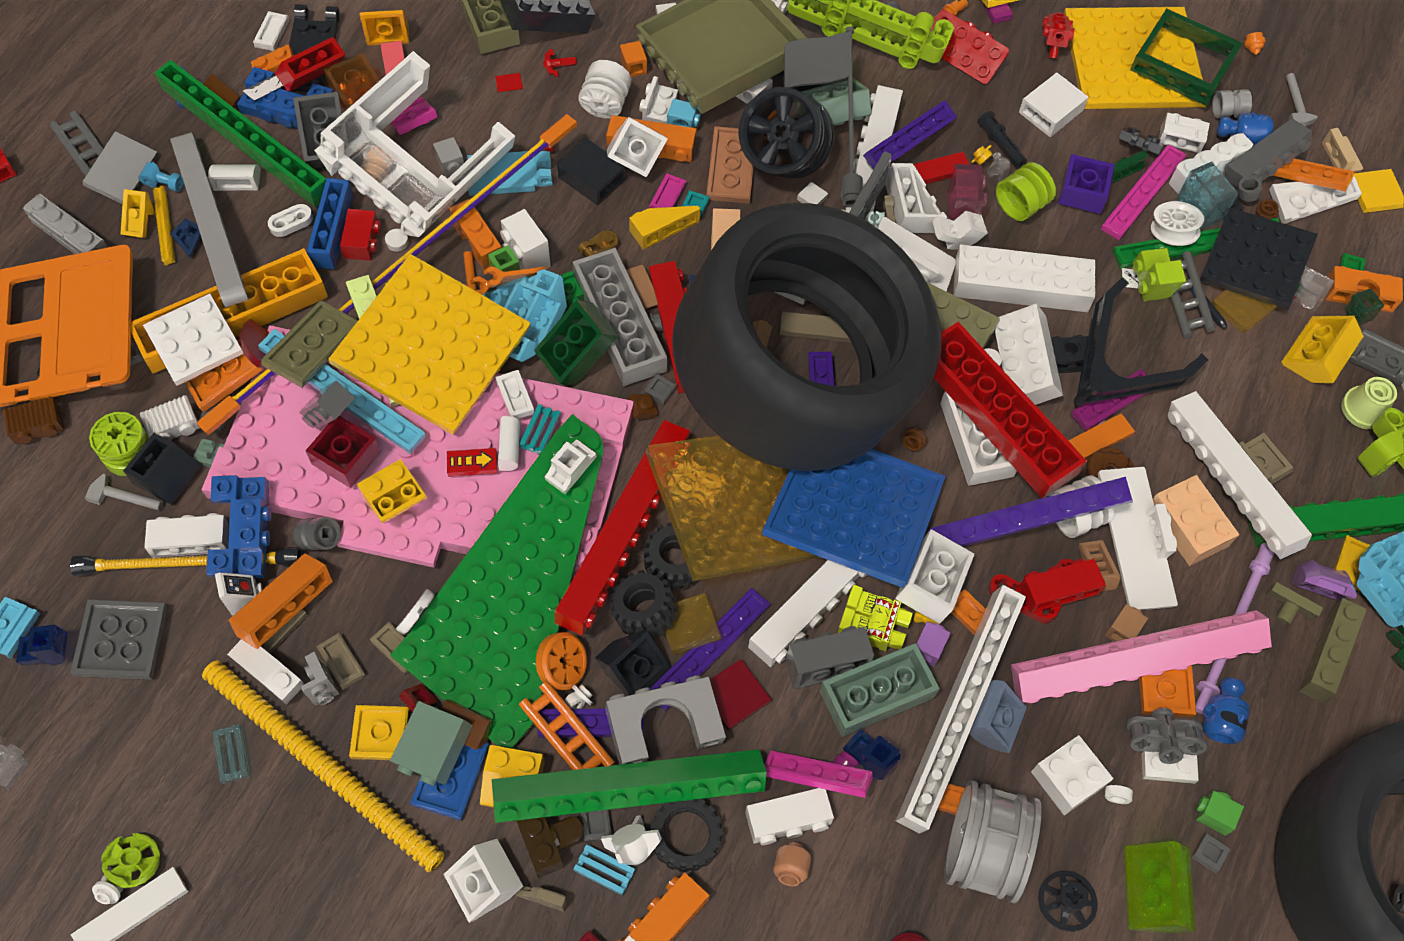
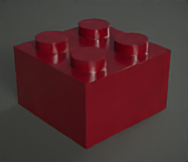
M339 415L335 420L328 423L305 451L313 466L351 488L380 454L381 449L376 437Z

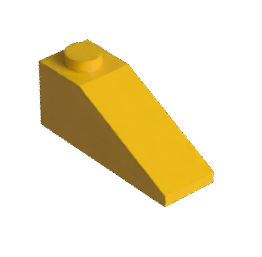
M699 206L648 208L629 217V231L644 250L699 223L700 208Z

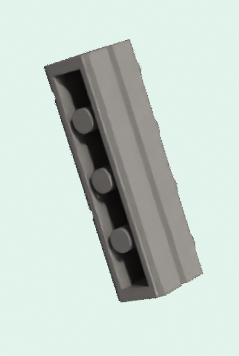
M36 195L24 205L23 209L31 222L53 239H56L57 242L72 253L79 254L107 248L103 239L43 195Z

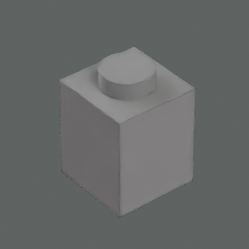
M454 137L433 144L435 156L444 177L452 175L464 164L463 156Z

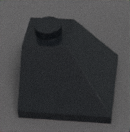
M646 630L614 640L595 657L605 674L626 696L634 695L637 690L643 688H651L671 668Z

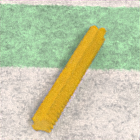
M164 186L153 189L161 261H163V265L168 266L176 261L173 238L171 236L172 229L170 227L167 191H165Z

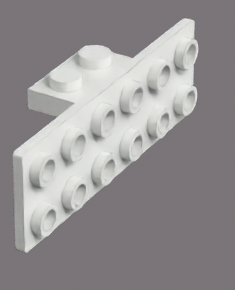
M1144 467L1100 470L1098 478L1102 483L1126 476L1133 503L1114 507V517L1109 523L1127 605L1135 607L1140 611L1176 607L1178 603L1167 558L1177 551V540L1172 534L1170 526L1171 516L1167 512L1166 505L1156 504L1154 506Z

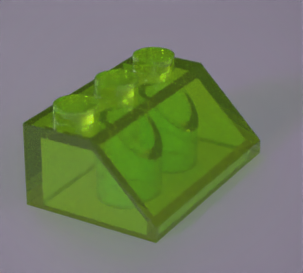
M1176 841L1124 846L1128 929L1161 933L1196 932L1190 848Z

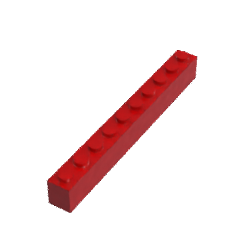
M663 420L555 610V624L582 636L587 628H592L597 617L595 612L598 607L602 608L608 597L606 592L610 586H615L619 577L617 572L621 566H626L630 557L628 552L631 547L635 548L641 536L639 532L642 527L646 528L651 519L650 512L652 509L658 508L662 498L661 492L663 490L667 491L672 472H675L679 462L682 461L680 459L682 454H687L692 443L689 440L690 430Z

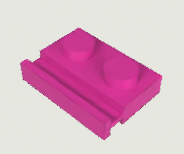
M420 97L390 123V126L401 135L410 132L422 124L429 123L437 118L435 109L427 101H424L423 97Z

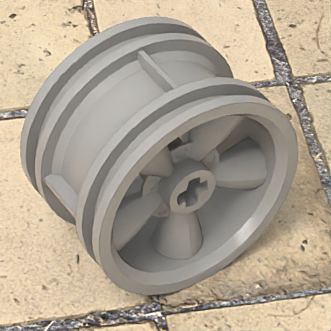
M969 780L962 793L950 834L944 868L945 884L953 885L957 881L959 888H969L990 894L1000 900L1006 895L1008 902L1017 903L1027 884L1036 853L1041 825L1040 800L1032 797L1027 801V797L1024 794L1018 793L1014 795L993 789L985 783L978 788L977 781Z

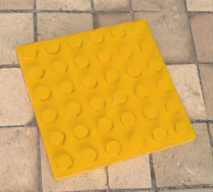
M1185 7L1065 8L1063 14L1068 16L1069 20H1073L1072 28L1075 29L1072 41L1069 40L1078 89L1088 96L1084 109L1206 107L1130 71L1137 53L1166 8L1187 17ZM1162 28L1146 54L1202 79L1193 41Z
M409 254L329 357V363L454 435L527 333L531 323Z

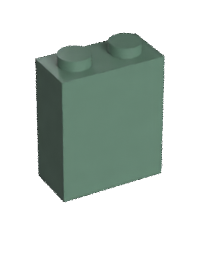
M418 701L390 761L399 765L397 771L408 776H412L413 772L420 774L419 780L431 786H434L436 782L446 785L473 725L461 718Z

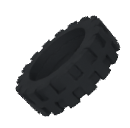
M703 799L664 803L662 808L656 811L650 831L658 830L662 838L653 850L661 863H665L668 868L672 870L677 869L679 872L691 870L694 872L703 866L709 865L711 860L718 854L722 842L723 829L720 817L715 813V809L711 805H707ZM690 812L696 814L705 821L708 827V842L702 851L695 855L682 856L675 854L668 848L664 840L666 823L672 816L678 813Z

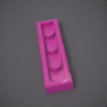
M772 750L764 764L766 777L863 798L866 797L873 779V773L869 770Z

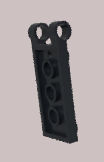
M295 4V18L289 42L294 55L331 37L335 39L340 20L339 7L326 6V21L308 20L309 9L307 5ZM328 73L291 91L308 92L312 84L326 87Z

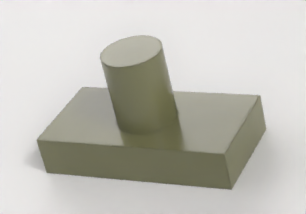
M1278 582L1271 585L1266 593L1269 597L1283 604L1276 619L1286 625L1291 624L1297 612L1312 620L1318 617L1323 609L1320 605Z

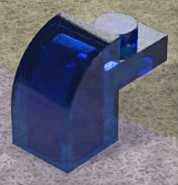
M55 624L31 627L30 635L19 639L16 663L22 666L45 662L52 666L63 663L68 640L67 631Z
M861 729L843 747V751L856 759L864 767V770L872 771L873 778L877 780H883L901 760L899 749L880 735L874 740Z

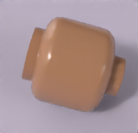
M796 842L779 847L773 866L774 874L784 885H799L808 878L811 855L804 849L803 845Z

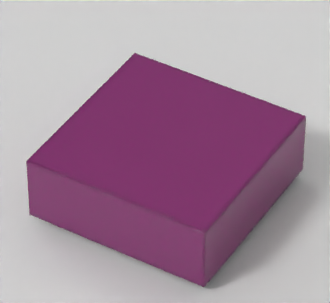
M1007 3L990 8L986 6L985 8L993 24L1010 20L1013 17V13Z

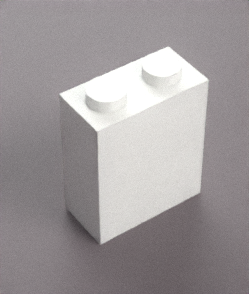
M1055 73L1023 99L1019 113L1049 137H1052L1083 112L1088 96L1072 85L1067 79Z

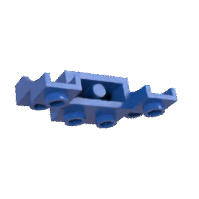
M253 67L245 81L246 88L273 76L274 72ZM312 84L306 96L332 93L334 91L328 87ZM278 88L253 100L244 93L237 105L240 113L257 117L267 122L282 124L285 127L298 129L293 98L304 95L287 92Z
M212 476L210 501L213 503H230L228 549L208 550L206 575L215 577L217 573L252 575L254 579L265 578L267 546L270 545V532L267 530L268 521L271 520V508L268 506L269 480L266 477Z

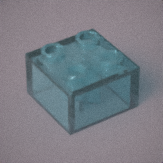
M1211 161L1190 171L1177 199L1179 202L1195 206L1202 212L1204 222L1201 229H1204L1224 219L1238 192Z

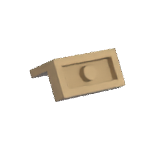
M1339 128L1330 129L1322 144L1333 166L1351 170L1354 173L1361 172L1363 166L1348 138L1342 136Z

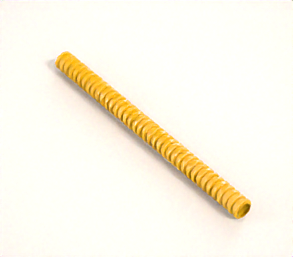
M220 660L211 662L204 669L202 674L204 680L208 681L210 685H214L213 687L219 690L221 695H225L227 700H231L233 705H237L239 710H243V714L248 715L250 720H254L256 725H260L262 730H266L268 735H272L274 740H278L279 745H284L286 751L290 750L292 756L296 755V759L302 761V765L308 766L309 771H314L315 776H320L322 782L326 781L328 787L332 786V790L338 792V796L344 797L345 802H350V806L356 808L358 813H363L362 816L365 819L369 818L368 821L371 824L375 823V828H381L382 834H388L387 838L389 840L394 839L395 845L400 844L402 851L407 850L406 854L408 856L412 855V859L415 862L419 861V866H425L426 872H431L439 866L444 858L443 851H437L438 847L436 845L432 846V842L425 840L423 834L419 835L417 829L413 830L411 824H406V819H400L399 813L394 814V809L388 808L386 802L382 803L380 797L375 798L376 794L374 792H369L370 789L368 787H363L364 784L361 781L357 782L358 779L355 776L351 777V772H345L344 766H339L338 761H333V757L330 755L327 756L325 750L321 751L319 745L315 746L316 743L313 740H309L310 738L307 735H303V731L298 730L296 725H292L290 720H286L284 715H280L278 710H274L272 705H268V701L262 700L261 695H257L255 690H251L249 685H245L243 680H239L240 678L234 675L233 671L228 670L227 666L222 665Z

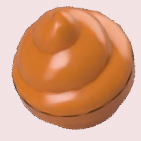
M1255 32L1246 35L1244 47L1254 55H1257L1266 42L1263 33Z

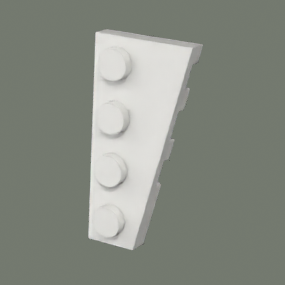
M1355 176L1346 192L1304 182L1272 184L1269 189L1273 200L1279 206L1278 214L1281 222L1284 224L1357 200L1362 194Z

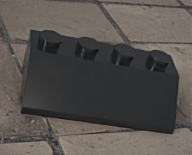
M500 0L512 30L588 33L596 15L589 0Z

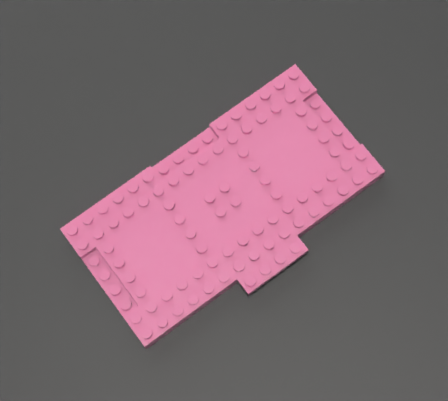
M270 325L267 330L270 334L273 329H276L284 336L290 331L289 329ZM328 361L326 364L424 431L426 437L416 449L409 454L345 409L340 416L376 437L381 449L380 454L351 488L347 487L313 466L305 451L328 425L326 424L318 429L316 427L312 428L302 420L303 416L299 413L316 395L318 390L308 383L301 388L282 376L275 374L242 401L241 409H239L225 445L224 447H219L202 487L206 498L210 499L212 476L266 477L269 480L268 506H270L271 512L301 519L333 518L339 527H342L340 540L337 544L338 547L435 568L440 549L462 554L469 552L540 454L522 449L519 445L517 469L499 471L501 417L509 416V413L496 383V378L492 380L458 430L452 435L400 404L392 407L388 397L336 368ZM261 366V368H262L263 370H262L260 373H258L257 375H255V376L251 379V382H252L253 380H255L259 375H261V374H262L265 370H267L268 368H266V367H264V366ZM497 373V375H496L495 377L501 376V375H504V374ZM522 378L534 412L538 404L543 405V408L546 409L547 407L552 408V411L555 412L556 410L561 411V417L551 438L573 414L597 432L603 442L604 456L573 574L574 578L602 529L633 416V401ZM533 414L518 419L520 421L519 444ZM541 414V416H540V418H539V421H538V423H537V425H536V427H535V429H534V431H533V433H532V435H531V438H530V440H529V442H528L529 445H530L531 440H532V438H533V436H534V434H535V432H536V430H537V428H538V426H539V423H540V421H541V419H542V417H543V414ZM552 417L548 418L535 447L539 448ZM496 448L498 474L448 477L447 451ZM401 459L427 498L382 524L363 500L357 483Z

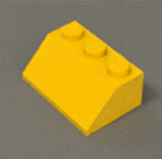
M1312 316L1282 360L1283 366L1312 383H1334L1364 337L1355 316Z

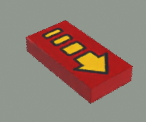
M496 448L447 451L448 477L498 474Z

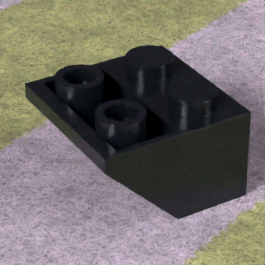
M153 433L123 472L133 485L173 505L202 466L175 443Z

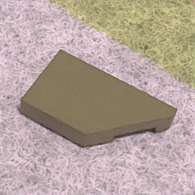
M523 885L515 894V896L563 912L567 903L564 895L540 887L530 888Z

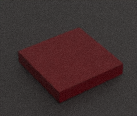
M741 659L710 679L721 721L728 731L771 702L770 697Z

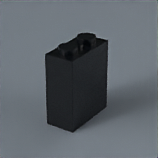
M588 138L575 145L573 150L566 157H562L557 164L558 178L597 206L626 180V166L609 158L605 150Z

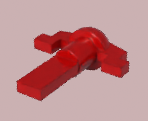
M553 49L545 52L543 66L548 74L554 75V77H558V71L553 70V67L577 64L575 57L551 59L550 56H554Z

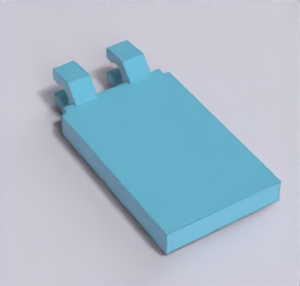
M528 151L507 152L468 190L469 196H475ZM550 151L539 152L491 194L535 191V186H551V169H546L551 168Z

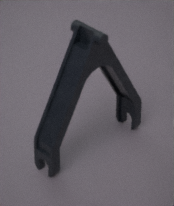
M1122 277L1093 307L1074 404L1077 407H1082L1090 403L1178 388L1188 378L1192 377L1209 359L1201 353L1184 369L1129 379L1113 372L1105 361L1104 350L1113 299L1129 284Z

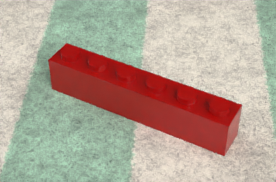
M671 261L649 266V274L658 304L657 309L678 394L685 392L675 368L672 337L677 310L687 288H682L681 282H684L682 269H677L676 262Z

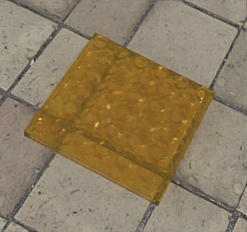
M719 436L647 446L645 450L693 581L819 558L817 555L762 535L765 523L787 478L789 469L775 467L758 461L737 450Z

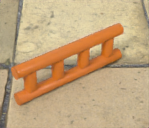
M545 681L539 687L544 694L531 704L525 698L518 704L572 770L596 768L601 763L604 766H611L615 763L548 681ZM551 702L561 714L548 724L539 711ZM568 722L577 735L565 745L555 732ZM585 742L595 755L582 765L573 752Z

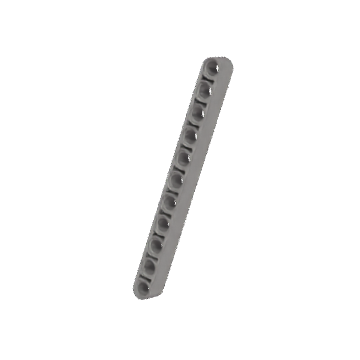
M192 132L170 138L222 302L225 307L247 301L249 298L195 137Z

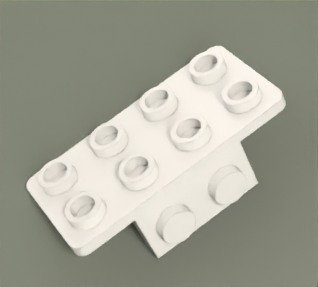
M883 217L877 228L905 251L922 273L926 282L947 291L956 260L890 219Z

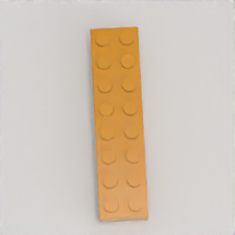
M303 248L242 274L241 277L249 298L247 301L225 307L216 285L132 321L131 333L151 372L156 373L165 369L166 366L143 325L208 294H211L235 338L240 335L243 325L249 319L260 326H264L328 298L324 284L305 249Z

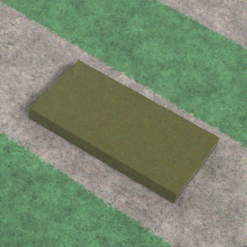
M320 300L261 359V365L303 388L329 361V357L354 327L357 320Z

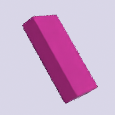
M666 173L649 208L675 207L686 187V180Z

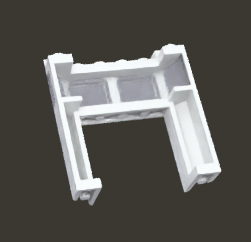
M413 51L321 132V145L314 151L331 176L338 171L341 177L345 180H350L360 193L368 195L378 208L386 210L395 222L401 223V234L419 237L513 147L515 135L497 122L492 127L490 139L448 179L443 175L439 179L382 132L385 127L428 89L430 65Z

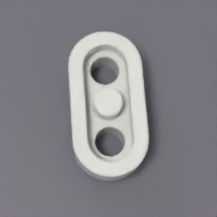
M298 204L272 215L268 220L270 232L274 236L283 237L310 225L313 220L311 209L307 205Z

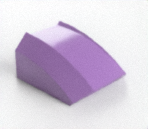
M1309 560L1296 566L1291 585L1337 601L1342 598L1351 600L1357 597L1354 585L1346 571L1318 564L1314 560Z

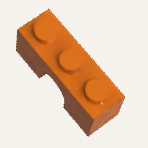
M469 199L450 207V216L467 203ZM474 207L453 226L462 240L467 238L474 258L484 271L490 267L488 254L502 247Z
M1334 266L1326 277L1325 300L1348 304L1358 291L1368 296L1371 309L1394 312L1403 301V278L1351 269L1344 266Z

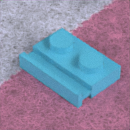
M7 597L3 598L0 603V654L10 659L13 657L40 616L37 610Z

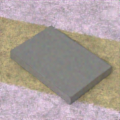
M115 131L84 178L83 186L123 204L124 189L136 190L141 182L138 179L139 174L147 162L152 163L155 160L157 151Z

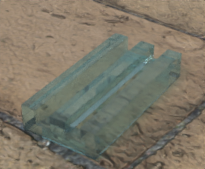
M238 724L212 731L220 782L225 784L230 780L236 781L241 777H249L241 726ZM233 732L235 733L241 771H237L231 735ZM222 735H225L230 774H226L221 742Z

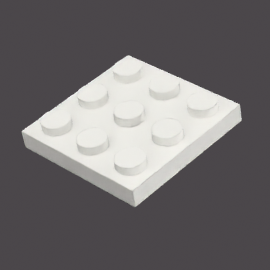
M211 294L143 325L176 386L243 354Z

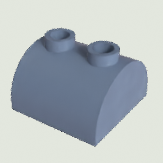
M992 680L969 734L976 741L991 749L1010 753L1027 707L1005 681Z

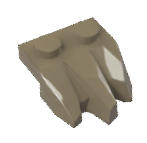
M1262 433L1246 444L1243 441L1239 443L1271 484L1294 471L1293 466L1265 433Z

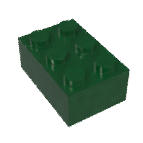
M576 300L534 351L559 384L577 385L619 335L593 302Z

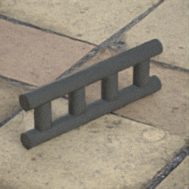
M72 111L69 114L71 120L61 125L57 121H52L49 125L86 177L91 169L86 161L96 155L99 157L104 148L79 113ZM78 127L81 134L69 139L66 132ZM88 141L92 148L79 153L76 146Z
M1190 251L1182 254L1183 261L1181 263L1183 270L1187 269L1189 279L1171 296L1183 338H1190L1192 336L1191 329L1204 325L1207 332L1216 329ZM1193 288L1196 298L1182 302L1179 291ZM1199 306L1202 317L1188 321L1185 310Z

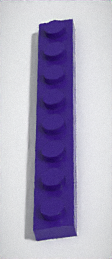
M1125 476L929 528V531L932 529L964 547L1133 503V499Z

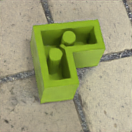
M1167 248L1141 251L1133 261V270L1138 276V290L1142 294L1143 301L1170 298L1186 282L1181 260L1170 261Z

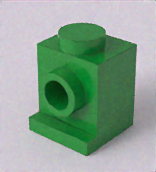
M573 271L560 275L563 278L567 305L565 311L576 300L584 301V293L574 277Z

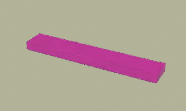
M1168 144L1103 223L1101 230L1120 240L1172 176L1178 164L1184 161L1187 154Z

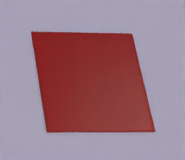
M520 73L495 76L498 92L523 89Z

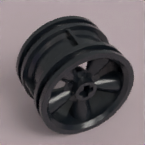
M775 87L759 93L748 103L739 122L738 136L741 149L753 166L783 178L797 179L809 176L823 166L831 154L835 132L830 114L821 103L795 89ZM793 102H800L809 112L795 121L789 115ZM776 110L777 117L769 122L767 120L768 116ZM783 128L786 129V130L784 131V133L786 134L784 137L781 136V135L783 134V132H782V129H783ZM813 131L812 141L807 150L797 142L799 132ZM762 134H767V139L770 143L763 148ZM779 149H788L793 161L792 164L785 166L774 165Z

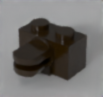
M573 816L551 825L547 824L545 817L517 820L538 879L564 868L559 852L566 847L580 842L583 838L582 824L579 819Z

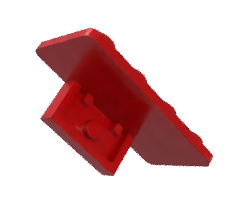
M941 10L934 19L931 31H933L936 22L942 19L948 20L954 27L941 59L984 85L989 84L1008 56L1009 49L994 40V37L988 32H981L976 29L977 27L970 21L964 22L948 11Z

